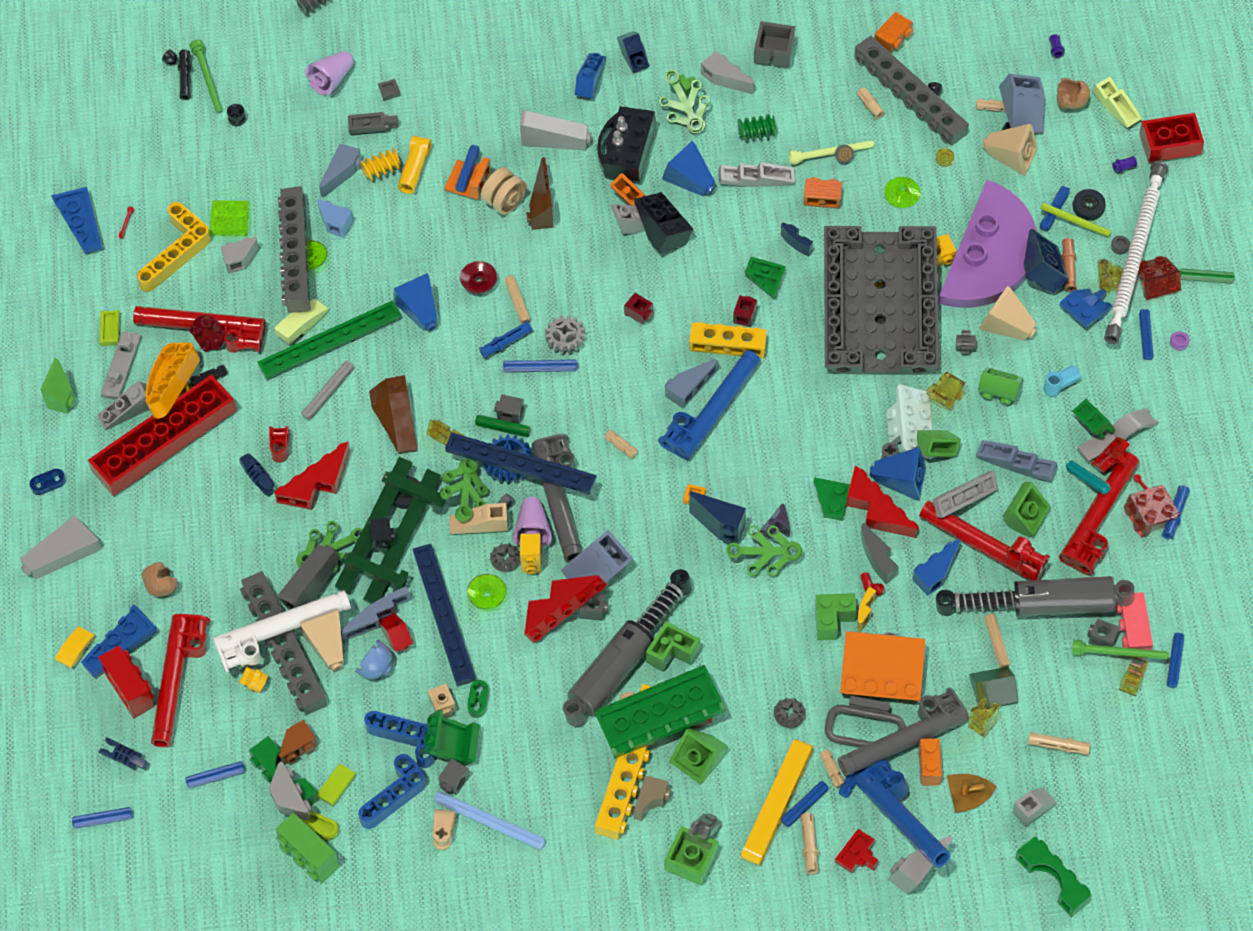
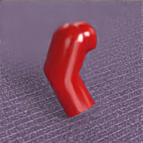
M868 572L862 573L860 578L864 591L866 592L871 587L876 590L875 596L882 595L885 590L884 585L872 583L870 574Z

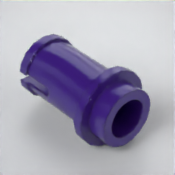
M1051 35L1049 37L1052 48L1050 52L1054 57L1059 58L1063 56L1065 48L1061 44L1060 35Z
M1134 156L1122 160L1116 159L1112 163L1113 170L1116 173H1122L1123 170L1137 167V160Z

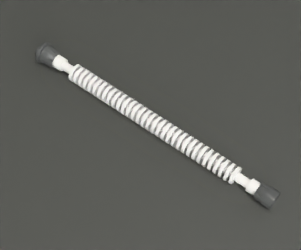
M1155 161L1150 166L1151 173L1149 178H1151V186L1146 189L1112 308L1114 318L1111 319L1110 325H1107L1104 340L1110 344H1117L1119 342L1122 332L1121 318L1127 314L1160 192L1157 189L1160 187L1161 181H1164L1165 174L1169 170L1168 165L1163 161Z

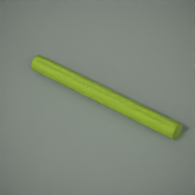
M1042 202L1041 210L1109 237L1111 230Z

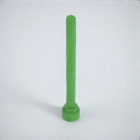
M194 40L189 45L191 52L197 56L215 111L219 113L222 111V107L203 54L205 50L202 40Z
M1074 640L1072 654L1075 656H1081V654L1087 652L1157 659L1169 658L1167 651L1086 645V642H1082V640Z

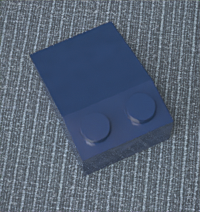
M1030 229L1023 264L1026 272L1025 276L1031 282L1035 281L1043 290L1055 293L1069 280L1059 248L1034 229Z
M690 491L689 513L725 544H739L745 529L746 508Z

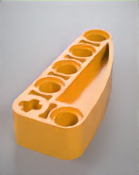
M169 343L162 348L156 358L147 381L145 393L146 404L154 418H162L168 414L199 364L200 358L192 343Z

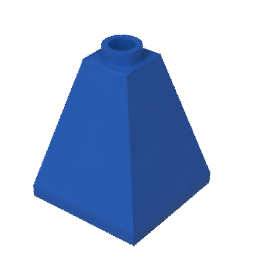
M693 141L668 162L662 177L666 182L701 196L709 195L715 189V186H713L715 180Z
M428 273L394 288V304L423 331H431L437 327V316Z
M914 448L877 460L874 466L870 467V477H873L876 483L920 501L926 472V465L920 448Z

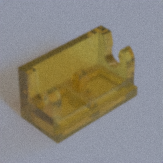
M987 698L982 699L975 708L971 709L968 727L983 738L997 723L1000 705L996 702L991 705L990 709H985L983 705L986 704Z

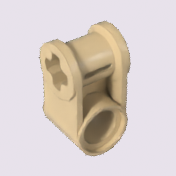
M439 809L434 811L433 841L434 846L439 850H446L451 846L456 811Z

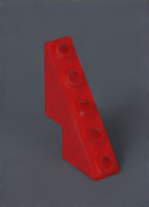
M349 441L340 443L331 453L325 454L321 460L309 465L304 472L295 475L290 482L278 487L275 490L276 502L312 510L318 490L337 494L350 454Z
M855 466L846 506L867 510L865 524L870 529L916 538V533L919 530L916 522L911 521L906 516L904 510L900 507L898 508L893 503L892 498L887 494L885 495L879 485L868 478L865 470Z
M599 575L553 580L550 598L528 601L524 635L533 643L539 641L550 630L572 615L579 607L587 603L594 595L602 591L607 586V583Z

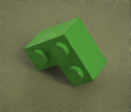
M855 593L816 595L817 640H837V622H852L856 620Z
M666 621L646 651V662L664 671L673 656L691 665L700 651V639Z

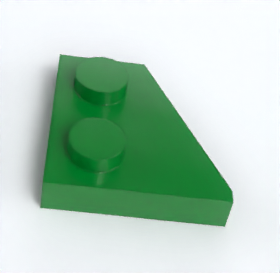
M750 257L745 270V276L775 299L785 274L786 266Z
M814 477V486L816 487L817 497L821 504L823 517L843 521L850 484Z

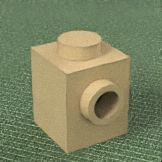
M447 684L428 690L429 700L434 712L442 710L443 716L446 718L456 712L455 703Z

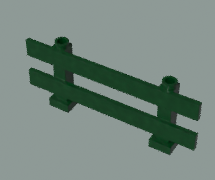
M399 456L392 472L386 471L382 478L385 486L352 552H346L343 556L341 563L345 564L335 584V588L341 591L344 590L349 594L358 574L366 575L373 580L363 600L372 604L382 598L387 585L393 587V592L405 586L409 572L401 570L399 574L394 571L427 504L433 506V512L440 514L446 502V499L441 497L440 492L434 490L441 474L427 469L420 484L406 478L413 462ZM400 491L413 498L395 533V540H392L391 547H388L380 565L366 559L371 550L369 521L371 519L386 518Z

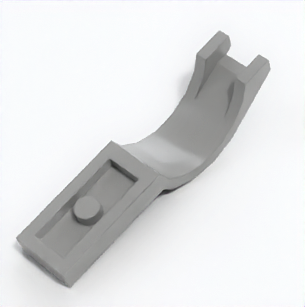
M1148 408L1131 412L1113 424L1115 428L1113 433H1110L1108 430L1103 433L1105 439H1101L1097 435L1078 446L1077 451L1086 463L1090 464L1116 437L1126 440L1127 437L1139 429H1152L1159 422L1151 417Z

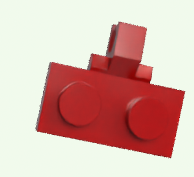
M1116 437L1091 465L1096 470L1102 472L1109 470L1115 463L1124 466L1128 460L1123 455L1130 444L1125 439Z
M857 829L835 858V863L850 873L858 865L860 867L865 865L874 871L878 866V859L872 856L873 852L870 849L874 845L875 839Z

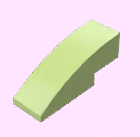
M1111 77L1106 78L1093 87L1092 91L1099 101L1125 127L1128 128L1142 119L1124 90H1119Z
M313 299L310 301L311 310L293 312L284 318L274 328L276 335L291 345L301 334L304 336L329 309L318 300Z

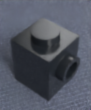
M389 518L371 519L369 521L371 549L384 550L391 547L392 540H395L394 528H390Z

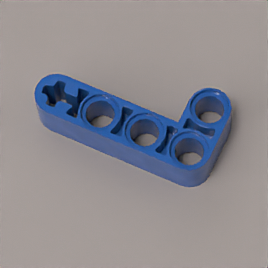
M370 711L365 715L364 722L369 734L415 746L417 764L422 768H428L433 765L436 756L424 752L427 724L378 711ZM391 726L397 727L395 730H389ZM410 731L416 732L414 735H408ZM422 754H429L426 758L420 757Z
M400 754L395 758L394 767L399 778L359 809L358 815L362 827L366 829L376 827L424 790L426 786L424 773L410 756ZM402 764L408 765L406 768H399ZM415 778L421 779L419 782H412ZM399 790L405 791L401 795L396 794ZM383 802L389 803L386 807L380 806Z

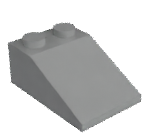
M948 836L939 840V842L946 848L953 838ZM917 850L906 858L901 857L890 869L892 874L888 879L908 894L919 885L933 864Z

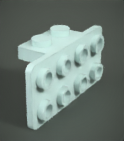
M899 384L896 387L897 402L886 410L889 443L898 444L901 441L902 450L905 452L919 448L917 444V430L933 429L929 394L926 391ZM922 454V456H923L924 458H928V459H933V458L935 457V456H925V455Z

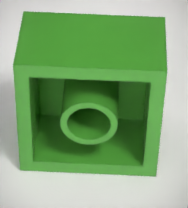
M681 826L664 860V870L702 886L718 853L719 841L712 838L700 839V834L695 833L691 835L688 833V828Z

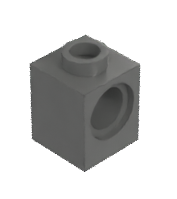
M501 394L500 401H496L494 412H497V419L520 424L524 411V399Z
M596 594L587 603L579 607V619L603 621V615L608 612V602H605V594ZM592 605L598 606L597 608H590Z
M1097 618L1095 625L1091 624L1087 635L1090 636L1088 644L1113 647L1120 627ZM1098 633H1104L1106 636H1100Z
M451 759L438 777L440 788L446 793L451 792L457 795L470 777L469 768Z

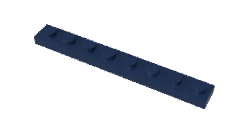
M453 432L445 447V452L589 495L597 479L595 474Z
M430 543L413 548L416 564L456 686L475 681V676L432 545Z

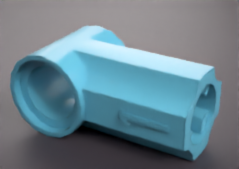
M1071 365L1059 372L1048 373L1043 387L1044 392L1049 396H1056L1061 389L1081 380L1079 369Z

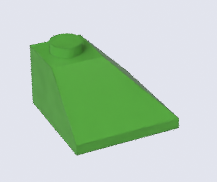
M54 358L41 387V392L47 409L68 414L75 405L76 397L59 360Z
M688 728L684 732L669 762L702 784L720 763L729 746L713 735Z

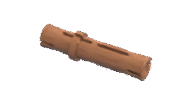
M1065 238L1062 240L1063 254L1061 257L1069 280L1065 282L1064 289L1065 291L1072 292L1077 290L1076 254L1074 253V240Z

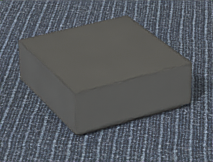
M395 79L378 83L383 101L400 97V91Z

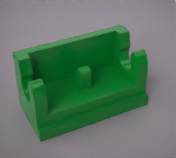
M1087 399L1083 400L1072 410L1101 439H1105L1103 433L1106 430L1110 433L1115 431L1110 421Z

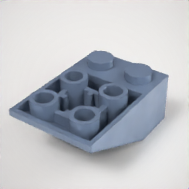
M1008 74L1000 84L999 89L1010 128L1031 124L1034 133L1042 134L1044 128V89L1040 77Z
M607 530L562 568L561 572L567 579L599 575L605 582H608L629 564L633 558L614 535Z

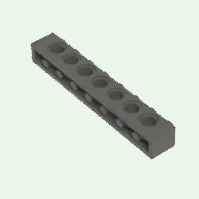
M870 35L855 46L854 57L856 61L865 66L871 75L876 76L883 86H887L895 97H899L907 108H911L919 119H923L931 130H935L943 141L953 146L968 134L969 123L873 36Z
M302 186L280 189L281 197H278V205L281 208L278 211L279 221H282V224H279V232L282 235V238H279L280 248L283 249V252H280L281 263H283L280 269L282 278L284 277V280L281 281L282 291L285 292V295H282L283 306L287 307L288 313L311 310L306 203Z
M263 571L241 580V594L244 599L248 598L250 603L247 605L251 614H256L258 618L255 620L256 622L283 612ZM256 595H262L260 598H255ZM265 610H270L269 613H266V614L262 613V612H264ZM290 630L266 639V645H271L273 649L271 654L274 661H279L281 665L279 670L282 677H287L289 681L286 684L290 693H295L297 697L295 699L297 708L299 710L303 709L306 716L326 707V698L293 631ZM280 642H286L284 645H278ZM287 658H294L291 661H286ZM297 673H301V674H302V675L299 676V677H294V675L297 674ZM305 689L310 690L308 693H301Z

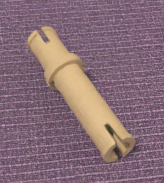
M1030 732L1028 745L1058 749L1069 754L1073 752L1088 755L1090 748L1089 742L1072 740L1073 738L1070 737L1065 739Z
M804 813L801 815L804 843L802 855L805 857V871L807 874H816L819 872L817 862L819 851L816 848L814 815L812 813Z

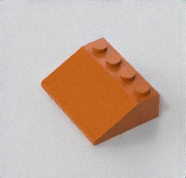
M846 631L840 693L920 701L925 638Z

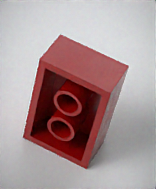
M1195 113L1142 121L1139 134L1148 163L1202 154L1204 139Z
M119 645L99 657L105 676L133 719L154 708L152 689L147 680H143L141 677L142 673L138 666L133 665L132 658L127 650L123 651Z

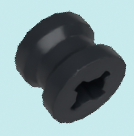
M232 104L227 108L228 121L232 126L237 127L245 123L246 115L242 105Z

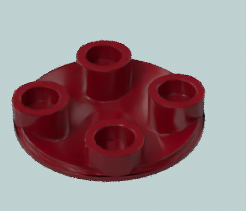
M198 316L189 328L190 333L203 351L216 350L224 342L223 328L211 316Z

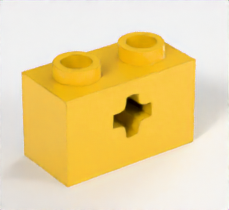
M520 534L522 573H541L542 550L540 534Z

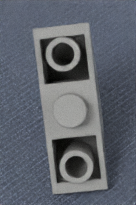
M612 204L611 208L621 233L637 234L644 231L636 206Z
M280 762L269 787L271 797L281 814L290 816L294 812L300 819L307 821L311 819L309 815L311 807L307 800H302L300 795L303 793L299 784L293 783L292 778H294L290 767L285 768L283 762Z

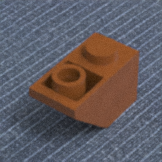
M304 719L286 729L279 753L280 760L284 766L294 763L298 757L311 753L318 746L316 737Z

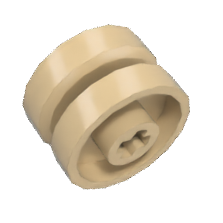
M501 167L485 182L481 191V199L490 206H493L502 215H506L512 212L522 201L526 193L527 183L518 176H514L506 167Z

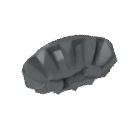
M501 543L499 546L494 547L492 553H490L491 564L498 571H512L521 562L520 551L517 546H513L510 543ZM508 552L509 557H507V559L503 563L502 556H504L505 553Z
M786 697L782 701L779 700L774 707V718L783 727H797L805 719V708L802 702L797 701L796 698L788 699ZM792 707L795 714L791 713L787 718L785 710H789Z

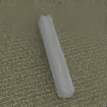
M345 361L302 411L304 418L310 420L353 370L352 363Z

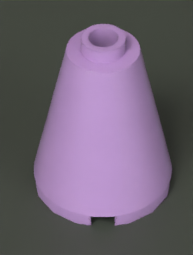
M342 51L309 64L305 69L306 78L309 76L311 81L309 85L320 95H330L353 66V57L350 53Z
M528 497L522 501L513 533L515 544L520 545V534H540L541 549H543L542 546L550 544L552 533L540 499Z

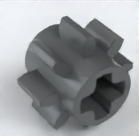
M962 330L961 335H956V349H960L961 354H970V349H975L976 336L971 335L969 330Z

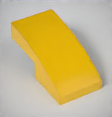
M871 587L867 589L859 607L857 631L859 632L863 630L871 619L872 609L869 607L874 602L876 590Z
M78 626L64 642L55 660L72 668L83 657V651L93 642L95 634Z

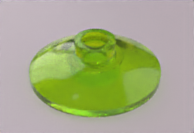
M908 177L893 178L884 188L885 199L889 204L897 208H908L915 205L921 194L919 185Z
M308 240L309 270H312L325 262L327 250L322 243Z
M481 574L473 578L469 583L467 596L475 607L484 610L493 609L504 601L506 586L503 580L496 575ZM485 593L491 594L489 596H484Z

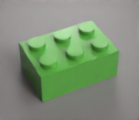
M294 812L276 828L278 836L276 839L280 843L279 848L286 855L289 853L294 857L293 861L300 868L303 866L313 881L317 879L322 884L339 868L336 852Z

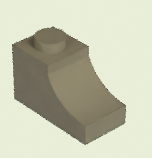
M645 775L634 809L635 820L642 821L648 811L655 807H663L665 801H669L672 791L669 789V781Z

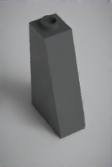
M318 544L280 591L277 597L288 610L317 599L340 560L336 554V549L329 545L324 547Z

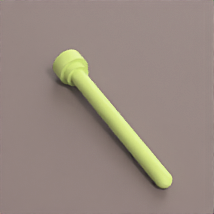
M874 141L848 144L853 151L873 148L875 145ZM837 147L802 153L801 151L792 150L789 151V161L791 165H797L804 159L833 155Z

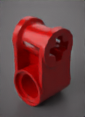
M269 426V446L272 459L277 463H282L289 456V426H285V428Z

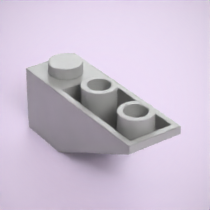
M717 51L701 63V74L711 83L750 94L754 93L753 79L750 76H746L738 66L730 63L724 55L719 54Z
M137 381L97 415L105 430L138 416L149 409L146 404L145 395L147 384Z

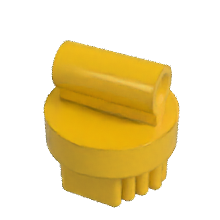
M247 666L239 683L246 685L247 689L260 693L268 675L262 673L257 668L254 670Z

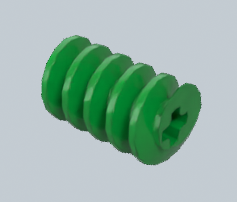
M767 114L765 120L760 115L758 121L755 117H752L751 122L748 118H745L744 123L741 119L737 120L739 138L743 136L745 141H747L748 135H750L752 140H754L755 134H757L759 139H761L762 133L765 134L766 138H768L769 132L772 133L773 137L776 135L774 115L771 119L770 115Z

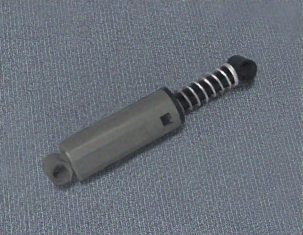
M678 569L671 574V582L667 583L665 589L661 590V595H657L656 600L651 602V606H648L646 609L647 612L642 613V618H638L637 622L632 620L626 621L567 692L569 700L563 704V711L570 725L578 726L582 724L586 719V714L594 716V711L600 709L646 654L647 649L654 640L651 631L657 629L656 625L661 624V619L666 618L665 614L667 612H671L670 608L675 607V602L680 601L683 596L688 595L692 590L691 579L686 570Z
M1112 576L1014 581V591L1009 589L1007 592L1001 589V592L993 590V592L988 593L985 590V593H980L978 590L977 593L969 591V594H964L962 591L959 594V592L953 593L947 589L941 590L936 595V608L938 613L943 616H949L955 611L958 613L964 609L967 612L969 609H974L976 612L977 609L984 611L985 608H990L992 611L993 608L1000 610L1002 607H1006L1007 610L1009 607H1014L1016 609V617L1115 611L1116 603L1120 606H1129L1133 603L1135 587L1129 580H1120L1114 585V578Z

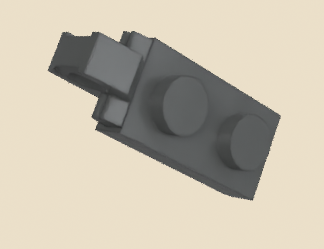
M384 112L348 116L349 134L387 131L399 127L398 116H389L384 114Z

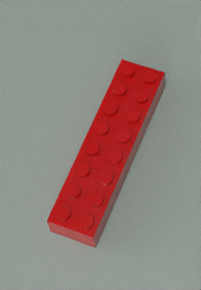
M211 374L179 396L166 416L158 419L154 418L153 415L89 458L90 469L111 495L115 496L236 412L235 401Z

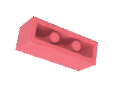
M1144 592L1134 593V601L1131 605L1120 606L1116 603V612L1120 613L1121 617L1119 619V630L1123 631L1124 635L1122 637V648L1152 650L1153 642Z

